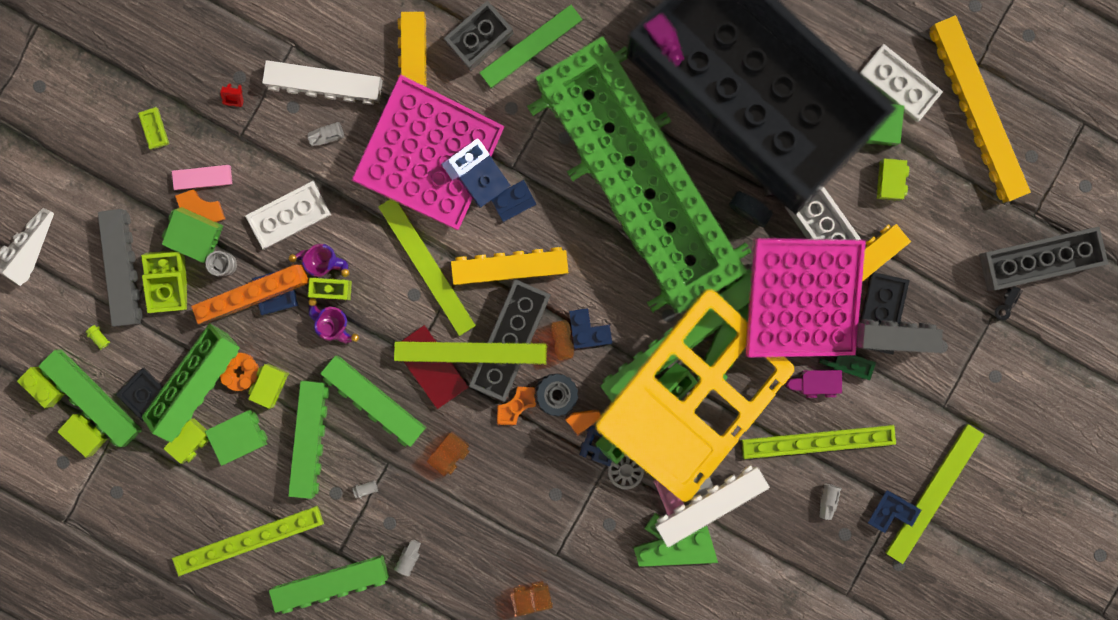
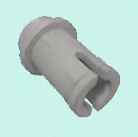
M375 480L362 485L356 484V487L352 488L356 499H362L363 496L378 492Z

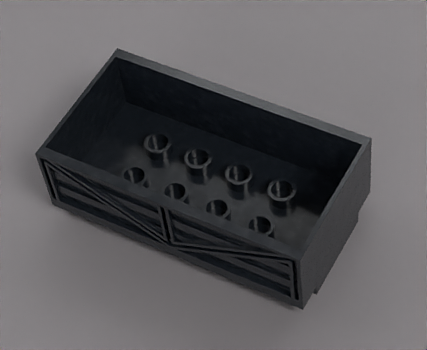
M663 0L629 34L627 58L795 215L854 157L897 109L779 0ZM660 14L664 16L676 32L684 60L678 66L651 43L645 28L647 23Z

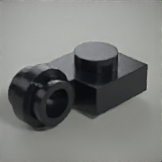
M1015 286L1007 290L1004 299H1006L1005 305H1000L995 309L997 319L1004 321L1011 316V310L1015 307L1023 290ZM1002 309L1006 311V314L1004 316H1000V311Z

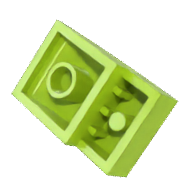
M173 250L149 252L141 255L147 313L186 310L187 278L184 254Z

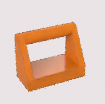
M599 410L573 412L566 417V421L575 433L579 435L599 420L601 414Z

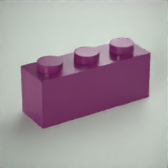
M662 14L645 25L651 43L678 66L684 60L674 28Z

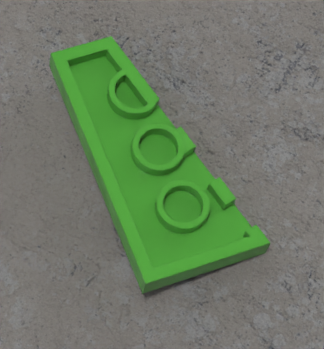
M707 525L667 547L663 538L633 547L639 566L718 563Z

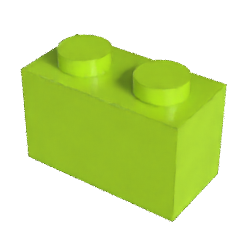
M883 159L880 161L877 199L900 201L904 199V196H907L908 185H905L906 177L909 175L907 160Z
M309 278L308 297L351 300L352 281Z
M270 364L261 366L256 375L258 377L256 384L253 383L248 393L250 394L249 400L269 409L274 408L289 373Z
M30 367L17 382L44 408L54 407L66 393L60 392L55 387L56 383L52 379H47L41 373L42 370L39 367Z
M73 414L57 432L83 456H93L108 438L104 436L105 433L100 432L90 423L91 420L87 419L83 414Z
M190 419L181 429L180 435L172 443L169 442L164 447V450L180 464L189 463L197 455L195 453L199 447L203 448L209 442L205 432L207 429L196 419Z

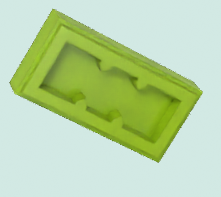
M155 107L139 112L138 115L149 149L154 150L169 145L158 108Z

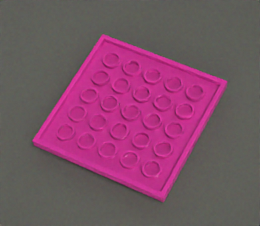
M400 74L351 181L450 228L459 230L473 198L459 178L452 180L441 164L476 139H479L488 154L492 156L505 126Z
M754 238L746 356L856 355L866 241L854 239Z

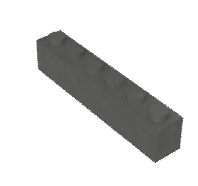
M123 209L98 212L112 326L141 324L140 319H142L143 315L138 304L140 292L136 288L138 275L137 271L134 270L133 264L135 262V253L131 247L133 236L129 231L130 215L127 213V210Z

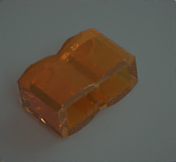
M566 320L553 322L551 332L556 341L555 354L558 360L573 358L574 347L570 340L571 330L569 323Z
M451 431L427 460V463L443 476L447 473L451 475L457 468L455 463L458 459L463 460L470 452L467 449L470 445Z
M543 581L534 582L531 587L527 588L524 585L516 586L513 588L514 591H510L515 617L553 608L548 583H543Z

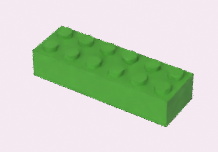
M210 323L143 414L142 418L152 434L171 443L180 435L183 426L192 418L196 408L203 403L204 397L209 390L213 389L217 379L226 371L227 365L238 354L240 347L228 333Z

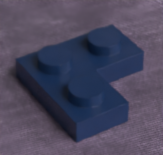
M588 308L569 311L574 349L612 344L610 325L591 327Z
M887 490L868 524L883 533H886L894 517L913 526L921 509Z

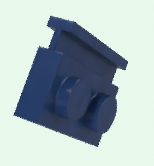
M524 180L505 189L492 199L503 223L537 205Z

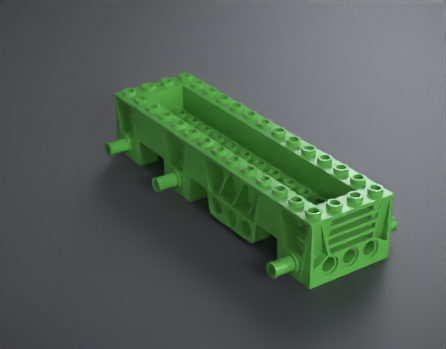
M602 36L538 75L536 80L537 87L541 92V98L527 105V108L532 116H535V114L545 108H550L555 117L559 118L581 158L580 164L567 171V174L571 176L570 179L574 182V180L586 173L593 177L596 184L600 185L608 198L611 210L640 257L646 260L657 278L656 282L661 289V294L647 302L649 307L656 303L650 310L654 313L659 308L668 304L676 314L681 313L691 307L705 290L710 289L716 292L747 273L740 259L750 254L751 250L749 248L742 252L743 249L748 247L745 242L736 249L732 248L660 130L661 127L671 123L670 118L667 117L668 114L663 112L653 119L620 65L621 62L628 59L626 53L628 49L624 46L613 54ZM585 91H593L595 97L592 100H586L583 96ZM607 123L613 124L615 127L614 132L606 133L604 125ZM627 156H632L635 159V164L631 167L626 166L624 163V159ZM647 189H652L655 192V198L651 200L646 199L644 192ZM667 222L675 224L674 232L668 233L665 230ZM687 255L695 257L696 262L693 266H688L685 263Z

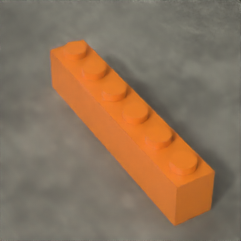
M293 265L191 307L197 323L208 324L309 284V279L303 265Z

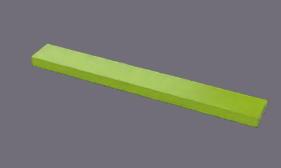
M389 199L378 206L459 336L475 327V323L399 203Z
M395 342L394 361L546 364L547 344Z
M969 424L965 425L915 504L917 508L921 509L913 526L905 522L903 523L886 550V554L902 564L905 562L985 434Z
M894 425L741 439L743 459L896 445Z
M318 506L173 557L172 560L178 576L323 525L324 522Z

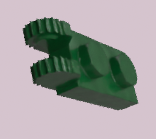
M855 355L836 356L834 363L826 359L819 360V363L833 367L832 369L842 370L844 373L869 381L876 362Z

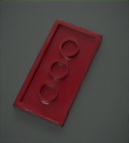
M423 325L401 342L437 341L428 328ZM403 361L437 409L469 387L452 362Z

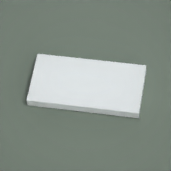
M885 44L878 49L859 73L894 104L904 105V112L917 122L921 120L943 92Z
M312 181L249 213L245 217L262 250H265L331 216V213L315 182Z

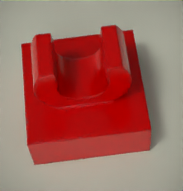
M228 84L227 87L222 86L220 93L223 105L242 107L244 101L241 85H238V88H232L231 84Z

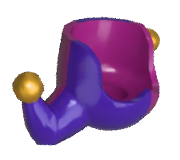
M315 244L308 250H301L295 255H290L288 258L292 263L296 262V260H301L304 269L312 276H323L332 269L340 270L343 277L349 275L348 262L336 257L334 250L326 244Z
M309 299L308 314L314 321L315 333L320 338L328 341L336 339L344 344L359 340L358 334L349 335L345 331L347 318L342 310L336 307H327L320 311L316 307V299Z

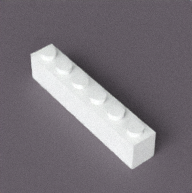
M267 60L263 76V84L271 91L286 89L291 94L306 92L307 96L317 97V94L325 95L324 98L336 100V97H341L347 102L361 100L363 104L374 105V102H380L383 82L377 76Z
M751 465L741 470L742 473L736 477L732 475L726 478L723 485L719 487L715 485L707 490L708 493L704 496L697 495L690 500L692 503L684 506V504L674 509L675 513L669 516L665 514L658 518L655 526L667 547L769 489L770 487L758 467H752Z

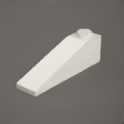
M42 208L26 224L24 232L16 233L13 236L14 241L8 247L4 245L0 249V274L20 286L29 279L53 218V212Z

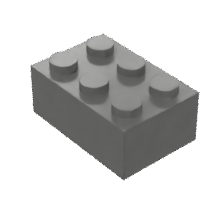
M487 0L444 37V40L471 72L514 33L510 25Z

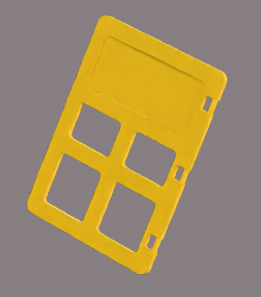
M710 289L705 290L596 423V428L601 434L683 502H688L701 488L700 486L714 472L738 442V439L748 430L774 398L776 392L794 372V366L787 358L765 357L775 367V371L750 401H747L723 379V375L746 348L748 322L715 291ZM709 308H712L737 332L736 337L712 366H708L683 343L684 338ZM671 354L676 355L700 377V381L683 401H679L654 378L655 373ZM776 379L778 383L773 388V390H771L769 386ZM713 389L739 412L737 418L721 436L694 413L697 406ZM739 426L741 429L735 436H732L731 433ZM701 472L703 476L695 483L693 480Z

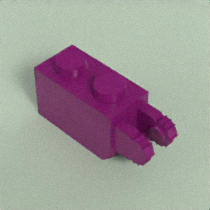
M803 370L800 373V378L788 379L786 387L790 390H800L801 394H806V398H817V394H825V397H837L836 394H842V370Z

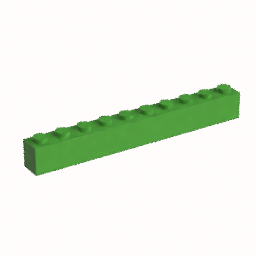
M748 269L747 273L742 275V279L738 282L733 281L725 287L727 290L722 294L717 293L737 313L748 307L750 303L751 269ZM709 308L684 338L683 343L691 350L727 322L712 308ZM673 328L664 333L665 337L660 341L658 339L653 341L648 346L649 349L647 351L637 353L633 357L634 361L630 364L625 363L618 368L619 372L614 376L611 374L603 380L604 383L600 387L611 402L617 398ZM671 354L655 373L654 377L679 358Z

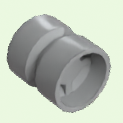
M223 251L210 253L205 261L207 270L215 276L228 277L237 268L235 257Z

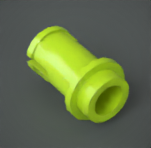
M93 325L86 331L87 338L90 337L100 350L110 344V341L100 332V327Z

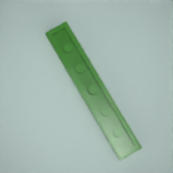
M572 5L568 6L482 70L480 75L492 89L581 23L583 19Z

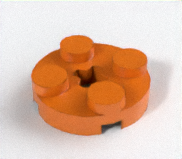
M238 353L227 365L226 371L220 375L221 382L234 391L246 390L253 383L257 382L258 377L256 375L259 366L251 355ZM238 366L244 371V374H241L240 377H237L235 369H238Z

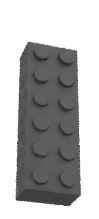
M1100 227L979 254L987 291L1003 289L1108 264Z
M515 279L488 343L530 344L551 294ZM479 363L469 387L505 402L521 364Z

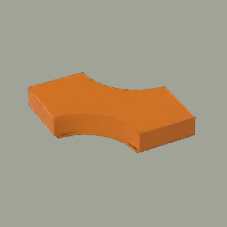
M194 189L175 196L179 208H185L216 223L225 220L219 201L206 202L198 196Z
M517 387L516 394L511 401L498 405L497 424L516 425L518 416L522 411L527 408L536 407V399L534 398L535 387Z

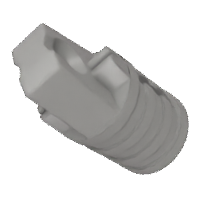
M339 122L320 127L308 133V140L311 146L327 144L344 138Z
M824 484L820 501V518L832 520L838 506L841 487Z
M411 540L408 548L404 547L399 561L394 568L395 571L402 575L410 576L413 566L420 555L417 553L421 545L420 542Z

